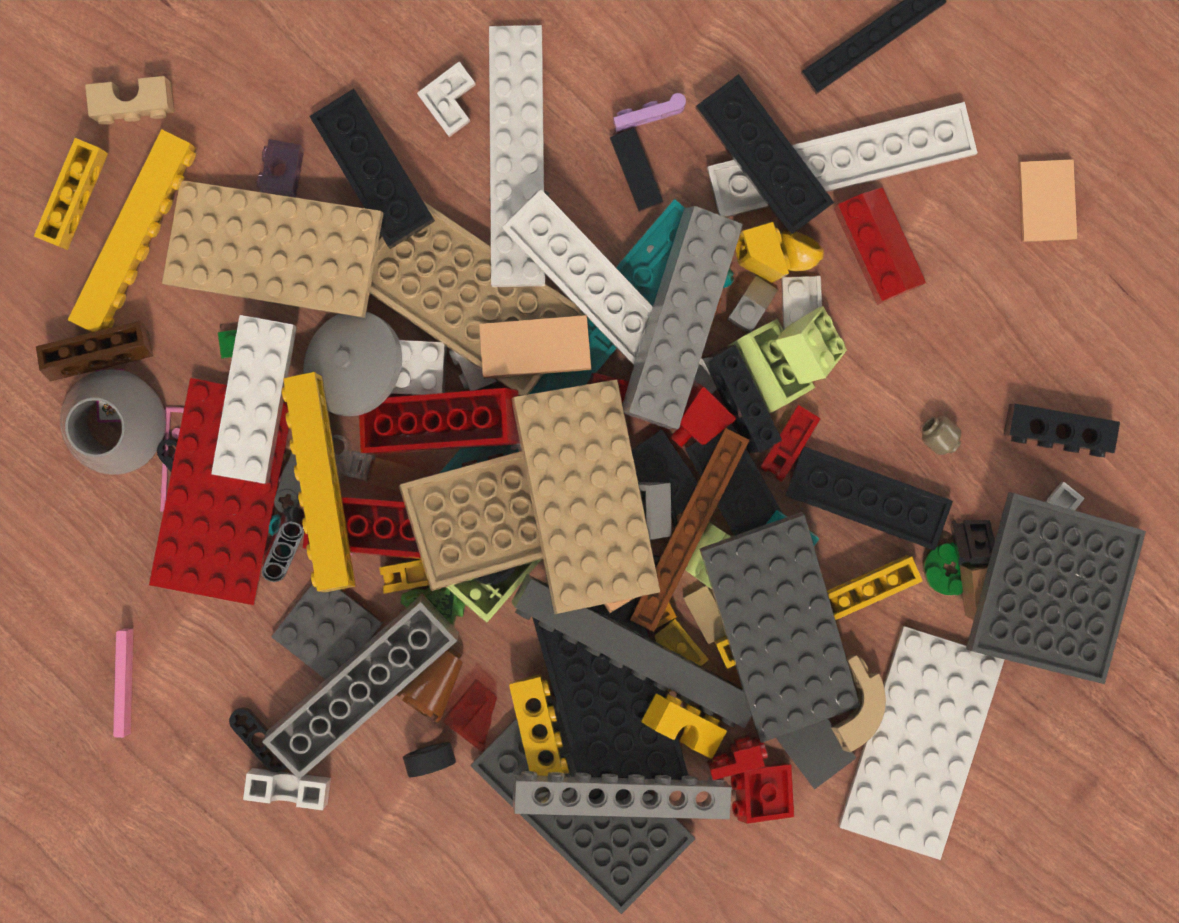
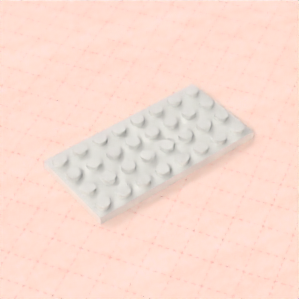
M902 625L883 684L886 696L884 716L876 733L864 744L838 825L840 828L941 860L1005 659L967 650L965 645Z

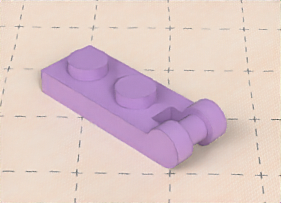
M675 93L670 101L658 104L657 101H652L642 105L643 109L633 111L631 108L622 110L617 113V117H613L616 133L680 114L685 108L686 98L680 93Z

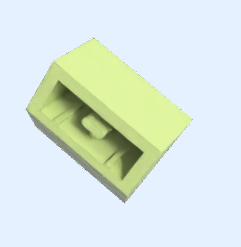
M823 306L787 326L776 339L799 384L826 378L847 351L844 341L838 335L831 317Z

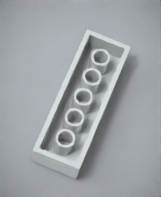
M243 315L239 316L211 474L264 484L269 483L284 402L282 396L283 378H287L289 374L297 329L295 325Z

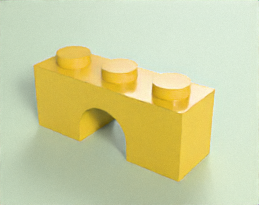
M656 693L641 722L675 740L678 732L685 726L679 741L712 759L727 730L718 726L720 721L708 714H705L704 718L699 716L701 711L689 704L685 708L680 706L682 701L670 694L664 698Z

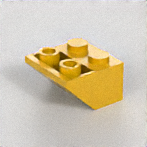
M773 222L742 231L735 248V254L740 266L771 283L788 275V269H790L789 259L786 254H783L780 246L782 243L781 233L778 228H775Z

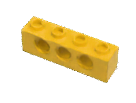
M74 138L34 237L63 249H69L107 158V152L92 144Z
M539 674L510 681L509 687L529 771L536 772L537 776H548L549 772H560L565 776V774L569 773L566 757L561 758L559 748L563 747L560 732H555L553 722L557 721L554 706H548L546 696L551 695L548 680H542V676ZM531 698H536L541 702V708L537 711H531L527 708L526 702ZM537 724H542L547 728L548 732L545 736L538 737L534 735L532 728ZM544 750L550 751L554 756L553 760L549 763L542 762L538 756L540 752Z

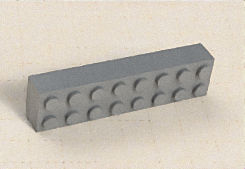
M697 206L684 209L622 403L624 414L668 429H679L743 224Z
M423 594L420 595L266 732L262 742L298 779L302 778L457 642L459 632Z

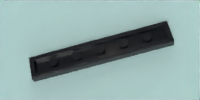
M903 0L803 70L801 74L817 95L941 8L947 1Z

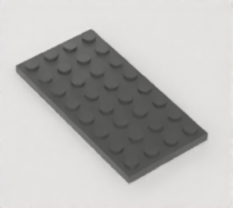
M802 512L699 548L754 727L761 743L860 707L807 521Z
M552 695L546 696L548 706H554L557 721L553 722L555 732H560L563 747L559 748L561 758L566 757L569 773L565 774V776L575 777L576 769L556 700ZM535 698L527 708L531 711H537L541 708V702ZM517 718L470 765L512 807L514 775H521V772L529 771ZM537 724L532 728L534 735L538 737H543L548 732L547 728L542 724ZM544 750L538 755L539 759L544 763H549L554 758L553 754L548 750ZM546 787L538 788L534 795L538 798L545 797L549 789ZM571 787L564 789L562 797H573L575 789ZM649 792L643 794L642 799L649 801L654 796ZM520 814L620 914L696 839L677 818Z

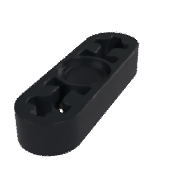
M242 707L235 710L229 718V724L233 731L268 770L272 772L283 771L286 768L284 764L282 766L279 763L274 765L271 762L274 759L270 752L266 755L262 753L268 749L266 745L258 747L253 743L255 733L260 732L265 735L269 729L249 708ZM237 714H239L240 716L246 715L248 717L246 723L250 728L254 724L258 728L252 730L247 736L244 732L248 731L249 729L244 724L240 726L237 724V721L239 720Z

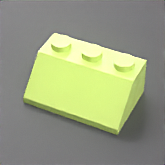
M778 319L728 345L737 346L769 413L787 405L815 388L812 382L799 384L778 346L776 339L784 331Z

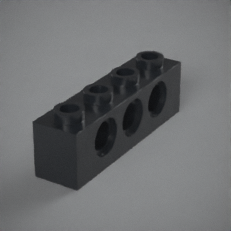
M737 346L723 347L703 358L727 410L736 418L734 424L739 434L749 439L746 446L748 453H761L782 441Z
M1014 403L1008 406L1004 436H1010L1011 442L1027 444V440L1037 441V446L1053 449V444L1062 445L1063 451L1079 453L1080 449L1090 450V456L1105 458L1106 453H1115L1120 422ZM1033 419L1037 420L1040 424V430L1037 434L1032 433L1029 427ZM1059 424L1066 428V434L1062 439L1056 434V428ZM1086 428L1092 433V439L1089 443H1086L1082 438V433Z

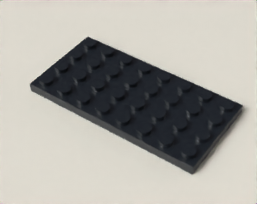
M637 597L611 613L604 604L591 607L648 637L645 627L630 620L638 605ZM532 617L576 773L591 774V777L602 778V774H616L618 778H628L629 775L637 774L645 776V779H655L657 775L670 776L671 780H681L682 776H689L678 737L676 736L675 740L641 722L656 693L666 698L665 692L654 685L655 681L648 677L642 680L631 673V668L624 665L621 669L608 661L610 657L602 653L600 656L590 653L585 649L587 645L579 641L576 644L567 641L562 637V632L556 629L550 632L539 625V620ZM599 788L591 790L589 798H599L602 790ZM627 789L619 790L616 793V799H625L629 791ZM647 790L644 794L652 792L654 790Z

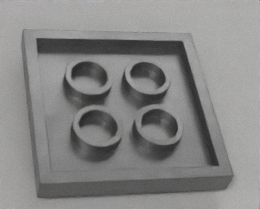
M312 584L271 637L324 679H327L372 638L383 622L342 589L319 592Z

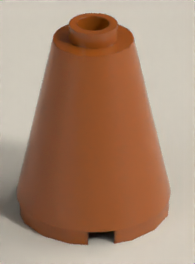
M450 647L398 692L396 696L400 697L403 694V702L426 717L434 715L435 717L432 721L439 723L461 670L463 662L460 660V657L462 655Z

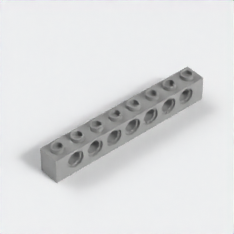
M523 771L521 775H514L513 810L514 814L730 819L732 787L727 781H724V778L713 780L712 777H708V781L698 780L694 776H682L681 780H671V777L666 775H657L655 779H645V776L637 774L629 775L628 778H618L616 774H602V778L591 777V774L576 773L575 777H566L560 772H549L548 776H537L536 772ZM539 787L549 789L548 794L542 798L536 797L534 795L535 791ZM569 787L575 789L573 797H562L564 789ZM595 788L602 790L599 798H589L591 790ZM627 789L629 793L625 799H616V793L619 790ZM647 790H654L655 796L651 800L645 801L642 799L643 794ZM673 791H681V797L677 801H670V794ZM702 791L708 792L705 801H696L698 793Z

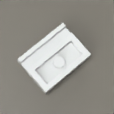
M821 276L781 278L783 330H785L790 324L815 309L822 307Z

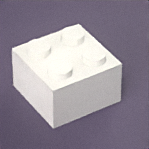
M399 340L402 350V365L397 383L390 394L425 395L445 393L447 346L442 342Z

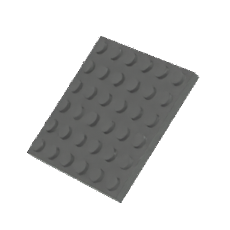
M1008 492L966 649L1105 684L1146 531Z

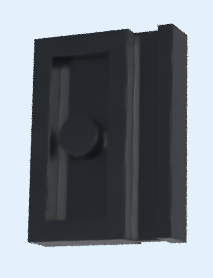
M952 520L950 528L958 565H963V562H970V565H989L995 543L990 520H964L963 523H956V520Z

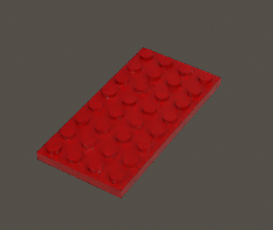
M190 378L149 585L255 605L269 536V524L273 516L274 500L278 491L279 478L290 431L286 422V413L289 412L287 402H283L269 483L264 484L213 475L211 473L227 385Z

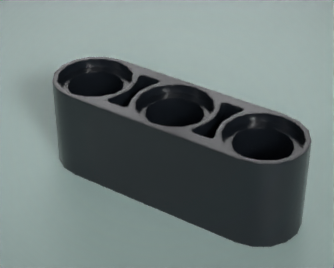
M288 507L283 511L266 549L262 576L270 582H279L285 577L303 537L302 520L305 518V512L298 507Z

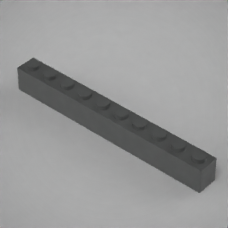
M529 574L525 576L511 601L516 608L515 613L521 617L530 620L532 616L540 621L539 625L550 632L556 629L563 633L562 637L573 644L579 641L587 645L585 649L596 656H600L602 653L610 657L608 661L621 669L624 665L631 668V673L642 680H645L646 677L654 680V685L665 692H668L669 689L677 693L676 697L685 703L696 702L699 704L698 708L711 716L715 712L722 716L721 721L731 727H735L737 724L745 728L751 718L742 687L591 607L554 614L549 585Z

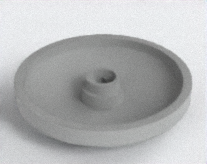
M366 312L365 318L338 314L325 322L313 336L305 354L303 370L304 374L316 372L322 376L328 411L341 416H358L375 409L390 395L400 375L402 350L395 331L387 322L376 315Z

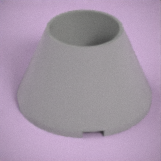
M107 369L93 372L83 377L69 390L61 407L60 429L68 450L81 464L103 474H124L144 466L157 452L158 445L164 439L166 416L163 404L155 390L141 380L139 376L123 370ZM97 401L109 404L116 410L121 419L122 434L114 448L106 447L97 442L89 431L88 414L93 404Z

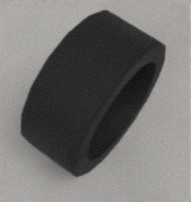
M450 742L430 745L403 756L409 778L430 774L456 763Z

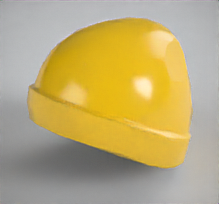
M787 230L782 232V243L780 246L783 254H786L789 259L790 269L788 270L806 271L815 267L823 259L824 249L813 238L799 232H795L791 236Z

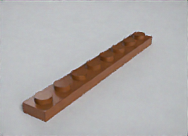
M725 428L656 567L660 592L642 596L630 619L631 621L653 632L655 631L749 439Z

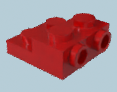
M749 735L734 739L735 743L730 744L731 755L727 756L726 752L718 753L713 756L712 760L707 761L712 779L717 780L765 767L763 759L768 758L764 742L761 743L755 737L750 739Z
M791 764L766 765L762 768L731 776V786L733 790H736V801L732 803V811L738 821L749 824L794 817Z

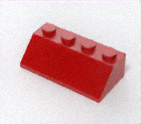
M883 188L859 194L836 206L834 211L877 305L926 284Z

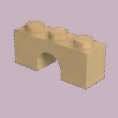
M165 76L138 79V94L131 101H121L119 87L113 82L86 84L88 115L93 120L98 121V124H112L114 119L123 118L124 121L128 122L139 121L141 116H150L153 119L167 117L166 114L174 113L171 81Z

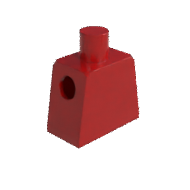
M694 380L680 427L670 438L681 448L691 437L701 445H705L733 423L736 418L704 386Z

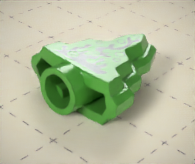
M429 586L426 590L414 589L403 593L401 596V604L408 607L423 594L453 626L456 616L463 617L465 604L446 587L431 591Z

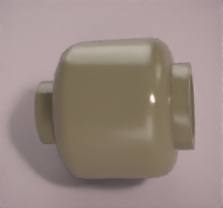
M946 416L931 417L924 423L921 429L922 441L938 455L953 453L961 444L960 428Z

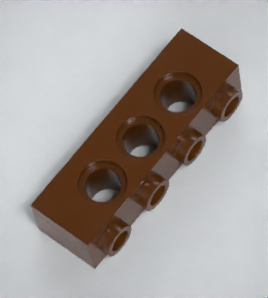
M141 321L36 346L39 370L50 382L153 357L150 335Z

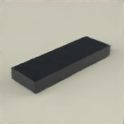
M635 128L610 137L611 144L638 212L663 203Z

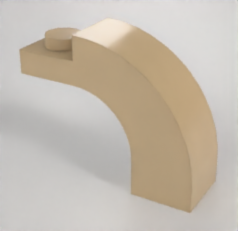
M849 655L846 659L860 707L855 708L846 719L831 727L843 751L852 752L859 748L876 733L882 722L886 705L885 689L879 673H870L868 675L866 672L869 670L865 661L861 657L858 658L857 655Z

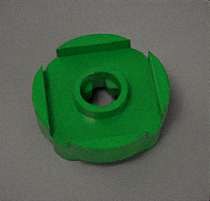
M954 543L937 545L936 550H930L923 561V572L926 582L930 588L940 594L960 595L963 593V587ZM953 561L956 573L946 576V570L943 566L945 564L950 565Z

